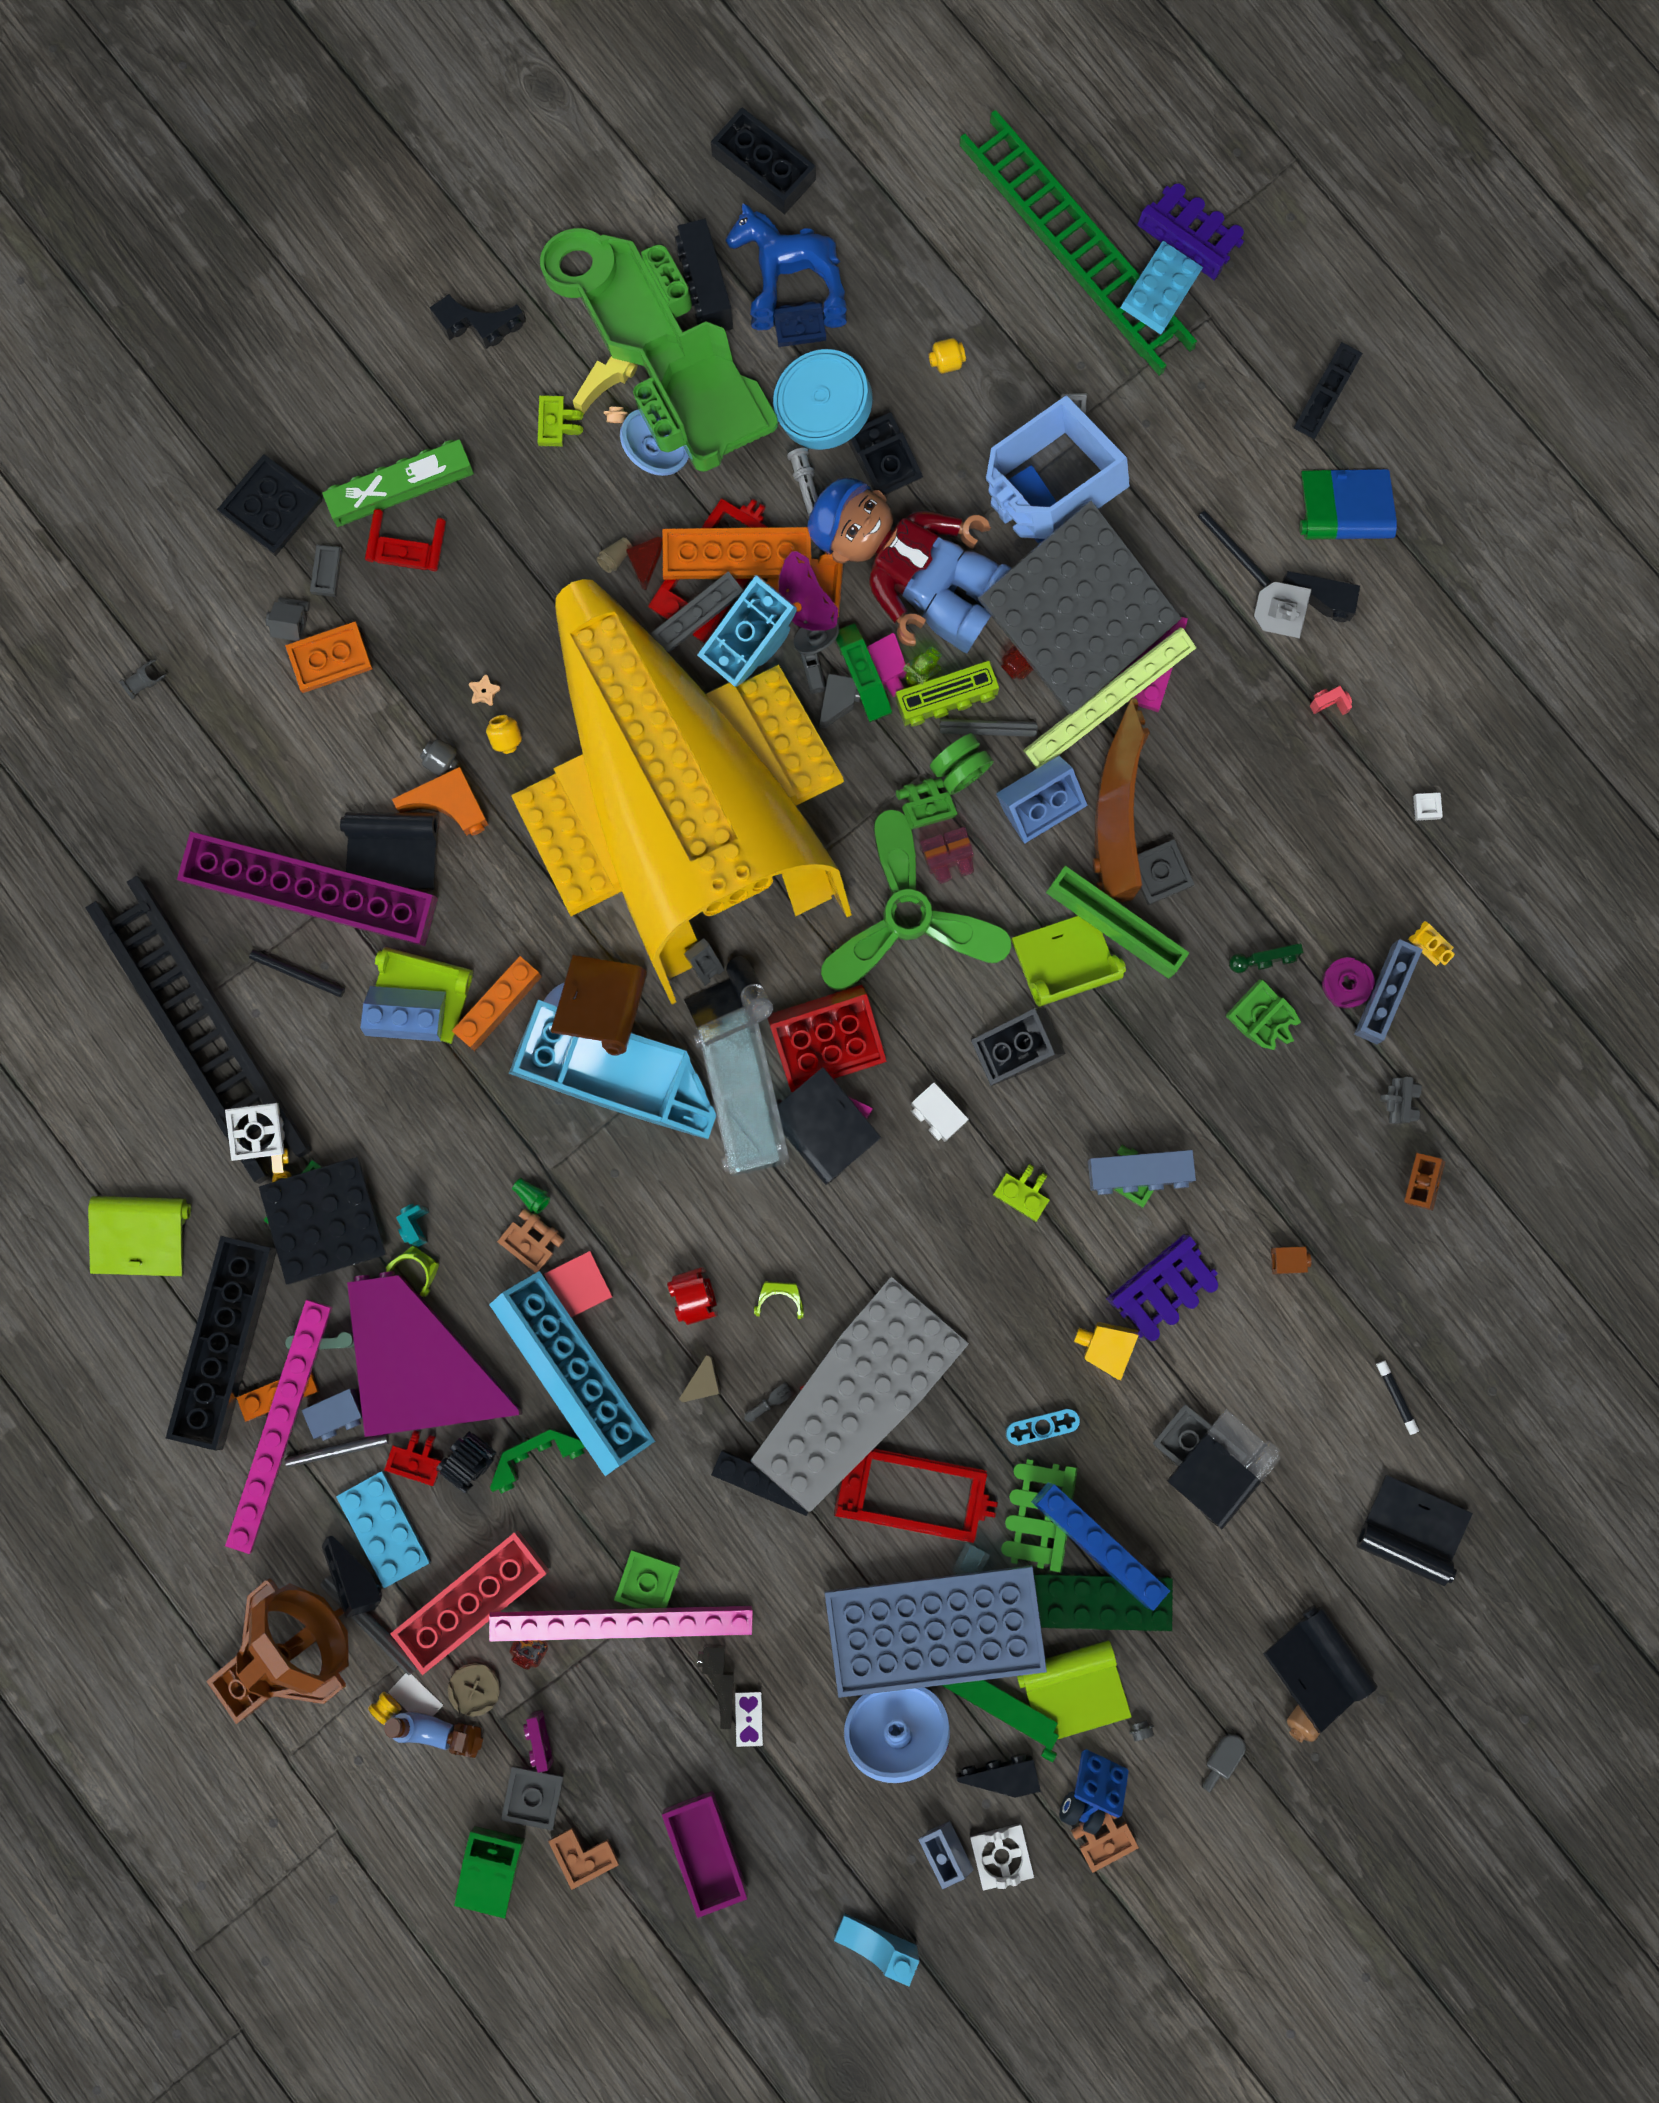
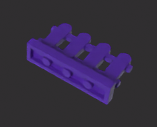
M1174 184L1171 188L1166 186L1162 192L1164 197L1158 204L1152 202L1150 206H1146L1142 211L1137 226L1161 243L1162 241L1166 242L1203 267L1201 272L1215 281L1220 275L1224 264L1226 265L1231 258L1228 254L1235 246L1240 248L1243 245L1244 240L1241 239L1244 234L1243 228L1239 225H1233L1228 230L1222 225L1224 215L1221 212L1214 211L1210 216L1204 213V200L1199 197L1193 198L1190 202L1184 198L1186 189L1182 184ZM1178 204L1184 210L1175 218L1170 213ZM1196 219H1199L1203 224L1195 232L1189 227ZM1217 232L1223 237L1214 246L1209 240Z
M1183 1234L1106 1298L1113 1307L1117 1309L1121 1307L1123 1309L1119 1314L1123 1318L1128 1316L1138 1328V1338L1144 1336L1149 1341L1157 1340L1160 1336V1331L1156 1326L1158 1323L1164 1320L1169 1325L1176 1324L1179 1321V1313L1175 1309L1181 1304L1190 1309L1197 1307L1199 1299L1195 1293L1200 1288L1210 1293L1217 1290L1218 1281L1215 1279V1276L1218 1273L1213 1268L1210 1271L1199 1258L1202 1253L1198 1248L1193 1251L1192 1247L1196 1243L1191 1236ZM1178 1259L1181 1260L1176 1266L1172 1265ZM1185 1267L1197 1281L1191 1287L1179 1274ZM1160 1275L1161 1278L1154 1283L1153 1280ZM1166 1283L1177 1296L1171 1303L1160 1291V1288ZM1141 1291L1142 1294L1134 1299L1133 1296ZM1146 1300L1149 1301L1158 1313L1152 1319L1149 1318L1140 1306Z

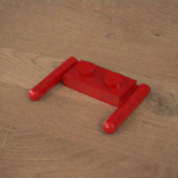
M381 509L373 511L365 555L366 561L421 570L428 569L434 572L438 570L446 525L445 519L438 518L436 520L432 545H429L428 543L387 537L379 538L383 511Z

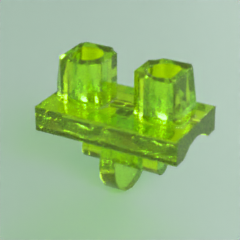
M929 647L925 653L919 654L906 663L902 670L907 672V683L911 687L923 684L936 675L941 669V666L937 663L942 654L935 648Z

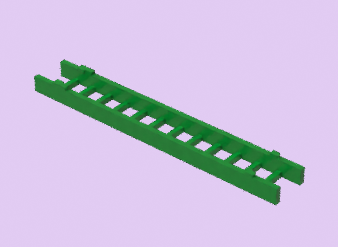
M996 110L993 111L990 123L999 133L979 149L966 134H963L960 137L959 146L977 165L978 170L990 180L1120 330L1139 356L1143 357L1159 376L1162 375L1166 364L1154 350L1159 346H1163L1175 335L1186 349L1191 352L1195 348L1197 340L1175 315H1173L1165 329L1167 331L1151 344H1148L1138 332L1147 325L1140 321L1133 327L1123 316L1126 311L1120 307L1117 309L1107 297L1126 281L1134 287L1140 275ZM1005 139L1008 146L1014 151L993 166L984 154ZM1020 157L1029 169L1009 184L999 172ZM1035 174L1045 186L1024 202L1015 189ZM1051 192L1060 204L1039 219L1030 207ZM1066 210L1076 222L1055 237L1045 225ZM1079 228H1082L1091 240L1070 255L1061 242ZM1097 245L1106 255V258L1086 273L1076 260ZM1112 263L1122 276L1104 290H1101L1092 278Z

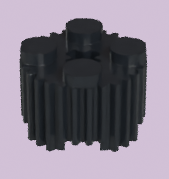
M469 1431L462 1439L458 1438L450 1448L453 1453L448 1459L445 1457L439 1463L436 1470L463 1493H467L474 1486L470 1482L472 1480L476 1481L481 1474L483 1475L493 1463L491 1458L497 1452L477 1435Z

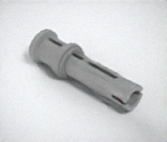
M798 448L789 452L787 457L788 460H791L794 469L793 478L799 482L807 513L810 516L814 508L813 506H815L814 504L818 499L812 478L815 472L810 467L807 457L809 454L808 449Z

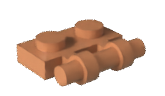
M525 1208L519 1215L526 1222L522 1228L513 1222L497 1242L537 1273L541 1271L553 1256V1253L546 1248L548 1244L552 1242L559 1248L565 1240L558 1235V1231L554 1227L549 1228L540 1220V1216L536 1213L532 1214ZM532 1228L544 1236L540 1242L528 1234Z
M1106 1812L1102 1826L1106 1824L1109 1831L1095 1838L1094 1834L1082 1831L1083 1822H1080V1826L1071 1830L1075 1840L1084 1835L1088 1840L1087 1843L1079 1846L1092 1873L1139 1848L1126 1822L1116 1827L1113 1822L1116 1817Z

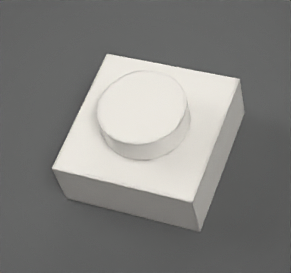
M1441 793L1415 794L1413 796L1415 821L1437 820L1443 817Z

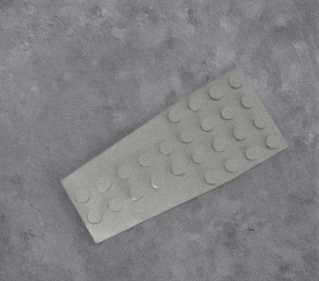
M891 1277L842 1333L752 1457L751 1462L806 1511L811 1512L921 1402L969 1343Z

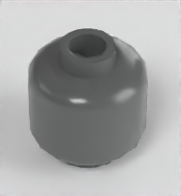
M436 739L433 742L429 740L420 755L422 766L438 776L444 775L446 771H452L458 763V760L455 759L456 749L440 739Z

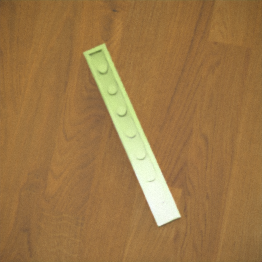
M1180 627L1104 686L1076 712L1067 715L1023 751L1036 769L1056 758L1195 650L1196 646L1185 630Z

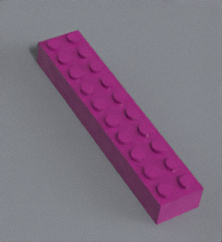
M191 831L177 877L178 881L185 884L421 946L426 945L438 898L431 894Z

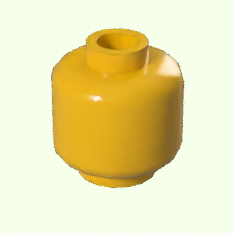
M954 338L935 342L932 347L933 352L929 353L931 367H936L941 374L959 370L963 362H966L962 342L958 343Z
M499 715L489 721L486 734L491 747L495 751L503 752L504 754L514 752L522 741V735L516 720L507 715Z

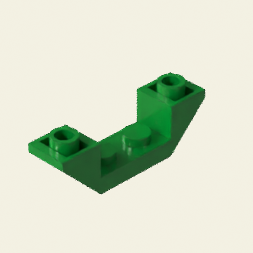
M855 623L839 629L835 643L848 667L869 723L892 714L881 679Z
M550 1429L503 1452L490 1489L492 1492L499 1490L500 1494L514 1488L513 1482L519 1479L511 1460H514L515 1464L529 1458L528 1452L536 1448L538 1452H541L553 1446L552 1440H555L562 1457L569 1456L571 1460L584 1454L583 1448L585 1446L577 1437Z

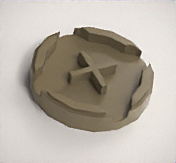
M477 1662L466 1664L456 1670L448 1685V1696L454 1709L470 1717L481 1716L490 1711L499 1700L501 1691L500 1680L495 1671L487 1665Z

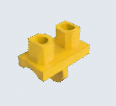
M1426 921L1422 923L1421 928L1416 930L1414 935L1408 938L1414 946L1423 949L1421 953L1435 966L1440 962L1446 965L1455 955L1451 951L1454 947Z

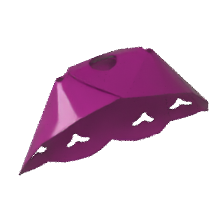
M797 551L791 552L785 559L780 572L778 592L792 604L798 602L802 606L801 611L796 612L792 622L801 628L811 631H825L835 628L838 619V608L819 586L809 559ZM796 557H798L799 560L804 561L805 563H798V559Z

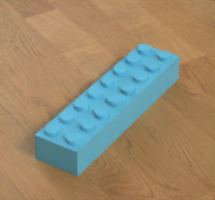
M540 1271L504 1291L489 1304L604 1476L655 1442Z

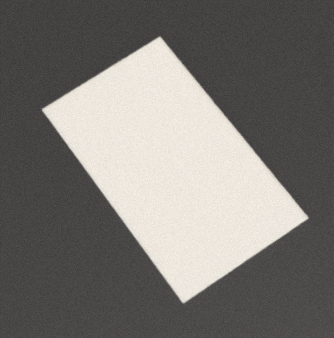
M405 1673L388 1692L408 1712L422 1713L433 1717L443 1706L412 1674L407 1675Z

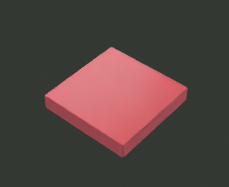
M591 1251L544 1274L551 1289L571 1318L613 1297Z

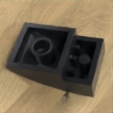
M891 412L864 424L862 429L848 441L873 490L882 492L884 496L923 478L903 432H900Z

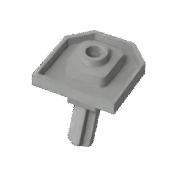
M1275 581L1261 590L1254 617L1262 630L1300 638L1312 589Z

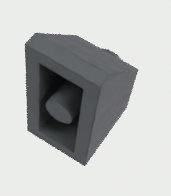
M828 674L820 728L825 729L853 710L855 702L860 701L859 693L852 678Z

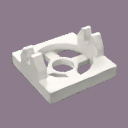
M278 1103L225 1110L231 1161L285 1154L283 1144L285 1132L282 1128L284 1123L280 1117ZM257 1113L267 1116L273 1123V1126L264 1127L257 1121ZM248 1114L249 1123L244 1129L239 1130L237 1125L239 1120ZM256 1124L261 1128L262 1133L258 1139H251L248 1136L247 1130L249 1126ZM275 1133L271 1144L261 1150L260 1140L263 1139L264 1135ZM245 1137L252 1143V1151L240 1145V1138Z
M1021 1823L970 1836L983 1891L996 1887L998 1889H1006L1009 1885L1017 1886L1021 1883L1020 1881L1034 1878ZM1010 1838L1013 1841H1015L1019 1847L1009 1849L1007 1846L1003 1845L1002 1840ZM988 1842H994L995 1848L992 1850V1853L982 1856L985 1845ZM998 1849L1008 1851L1009 1859L1006 1863L1000 1864L995 1861L994 1854ZM1021 1856L1022 1860L1019 1868L1014 1874L1010 1875L1008 1865L1011 1863L1012 1858ZM994 1863L1000 1867L1002 1877L992 1875L984 1865Z

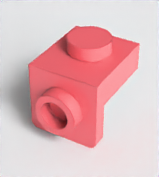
M1341 686L1329 692L1327 689L1314 695L1315 699L1310 704L1311 710L1316 714L1336 703L1342 715H1345L1352 708V699L1348 692L1343 691Z

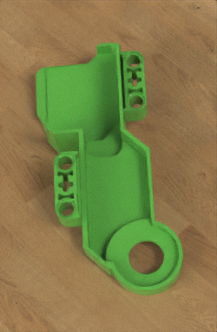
M574 228L560 232L546 243L541 252L540 267L548 287L564 297H581L612 358L642 365L647 370L650 378L637 384L633 394L638 410L661 451L671 452L683 446L695 469L704 472L719 466L725 454L745 446L747 443H751L762 436L764 437L777 429V417L758 382L740 375L733 363L724 328L704 322L684 332L680 329L675 318L689 312L692 307V301L688 286L666 247L654 245L641 251L640 255L633 241L607 235L600 236L594 231L583 228ZM572 251H585L591 255L593 259L592 266L581 276H568L560 269L563 257Z

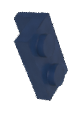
M807 302L802 306L796 307L784 305L774 310L778 347L826 341L822 303Z

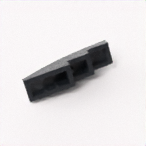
M1341 342L1293 429L1315 440L1360 360L1362 352Z

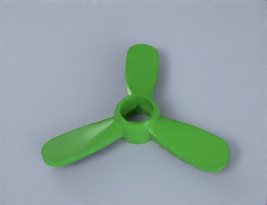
M887 810L881 813L874 823L873 831L879 861L892 896L885 904L883 911L884 920L854 936L826 958L821 970L824 982L835 990L850 988L878 964L898 938L913 940L924 934L959 953L986 963H997L1004 960L1011 949V939L1005 930L973 917L933 911L928 898L921 892L916 891V855L912 830L906 816L896 810ZM900 902H913L920 905L922 913L919 922L920 926L911 928L898 926L895 923L896 904Z

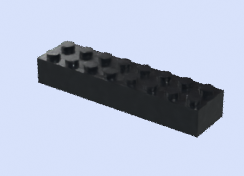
M220 1236L166 1439L215 1451L223 1450L275 1260L276 1249Z

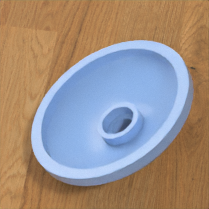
M639 410L631 412L622 423L620 429L622 447L631 461L644 471L665 476L678 472L686 464L689 456L683 446L671 452H663L659 449Z

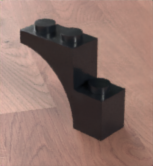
M448 294L429 307L433 319L449 340L463 335L467 328L470 327L486 349L490 346H496L503 340V337L510 332L518 331L525 323L523 311L517 304L504 311L481 313L460 305Z

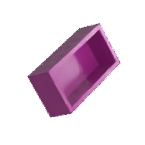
M713 1790L663 1809L661 1815L697 1918L747 1900L748 1890Z

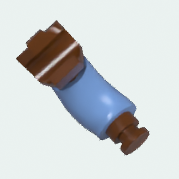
M400 1713L394 1718L388 1719L384 1725L385 1734L398 1743H420L444 1750L449 1748L451 1754L470 1758L476 1757L478 1750H481L483 1742L480 1727L464 1723H457L454 1727L450 1723L422 1713Z

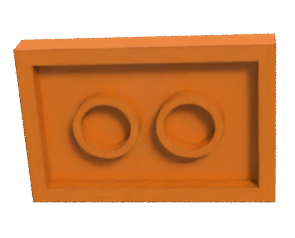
M356 621L285 645L302 693L373 669Z

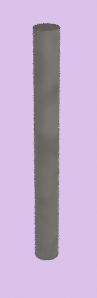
M387 1434L287 1457L285 1458V1464L289 1468L389 1444Z

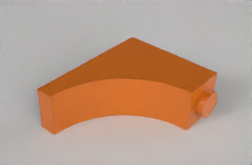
M460 767L392 799L399 813L414 809H431L444 813L460 825L466 836L469 834L472 836L477 835L485 830L484 827L489 825Z

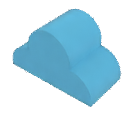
M756 575L703 646L698 656L734 687L739 686L758 666L766 663L783 644L790 632L788 625L794 618L797 607Z

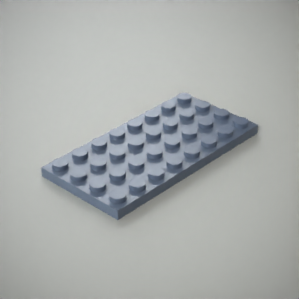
M1032 1565L825 1591L838 1698L1047 1672Z

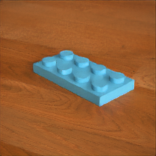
M1162 241L1120 308L1159 334H1162L1203 267Z
M384 1471L336 1496L383 1588L431 1563Z

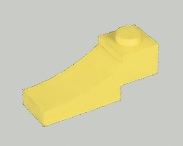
M612 356L606 365L597 361L573 400L575 410L581 411L584 415L590 405L603 392L619 382L625 384L629 377L632 378L636 373L638 365L614 359Z

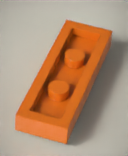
M312 1371L303 1398L320 1392ZM279 1380L236 1397L245 1422L269 1413Z

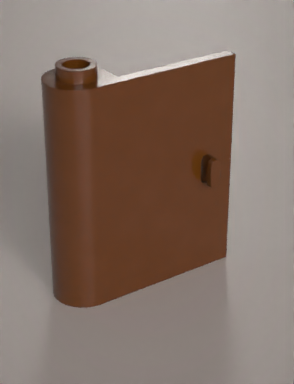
M572 955L551 1033L601 1041L602 1047L610 1055L618 1056L625 1053L647 977L646 970L633 964Z

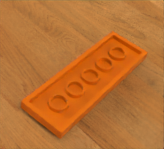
M807 527L662 529L663 580L719 579L728 571L734 579H753L756 575L761 578H779L785 559L793 551L806 556L811 566V538ZM796 557L798 559V563H805L804 561H801L798 557Z

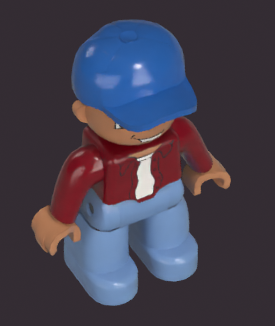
M849 477L837 479L830 484L816 500L809 516L807 528L814 544L827 554H832L833 560L838 563H846L847 561L863 562L876 555L870 573L869 585L872 594L894 623H899L897 637L902 644L907 646H915L916 644L915 635L907 631L906 625L914 624L922 628L925 622H927L937 635L962 652L968 653L991 615L982 606L969 604L954 594V591L958 586L965 590L968 596L981 604L977 598L1006 574L1011 567L1006 564L998 565L991 559L976 552H964L959 545L943 540L936 534L952 536L960 534L962 542L973 550L978 540L970 535L969 529H976L981 532L990 531L991 527L988 520L983 516L973 515L965 522H962L961 518L935 512L918 511L907 518L901 519L895 529L892 530L893 515L882 492L879 490L871 492V487L866 483ZM897 593L906 598L921 616L906 614L907 609Z

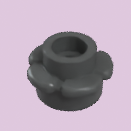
M1147 1720L1132 1725L1133 1730L1129 1732V1734H1132L1134 1741H1140L1154 1736L1152 1730L1154 1725H1148Z

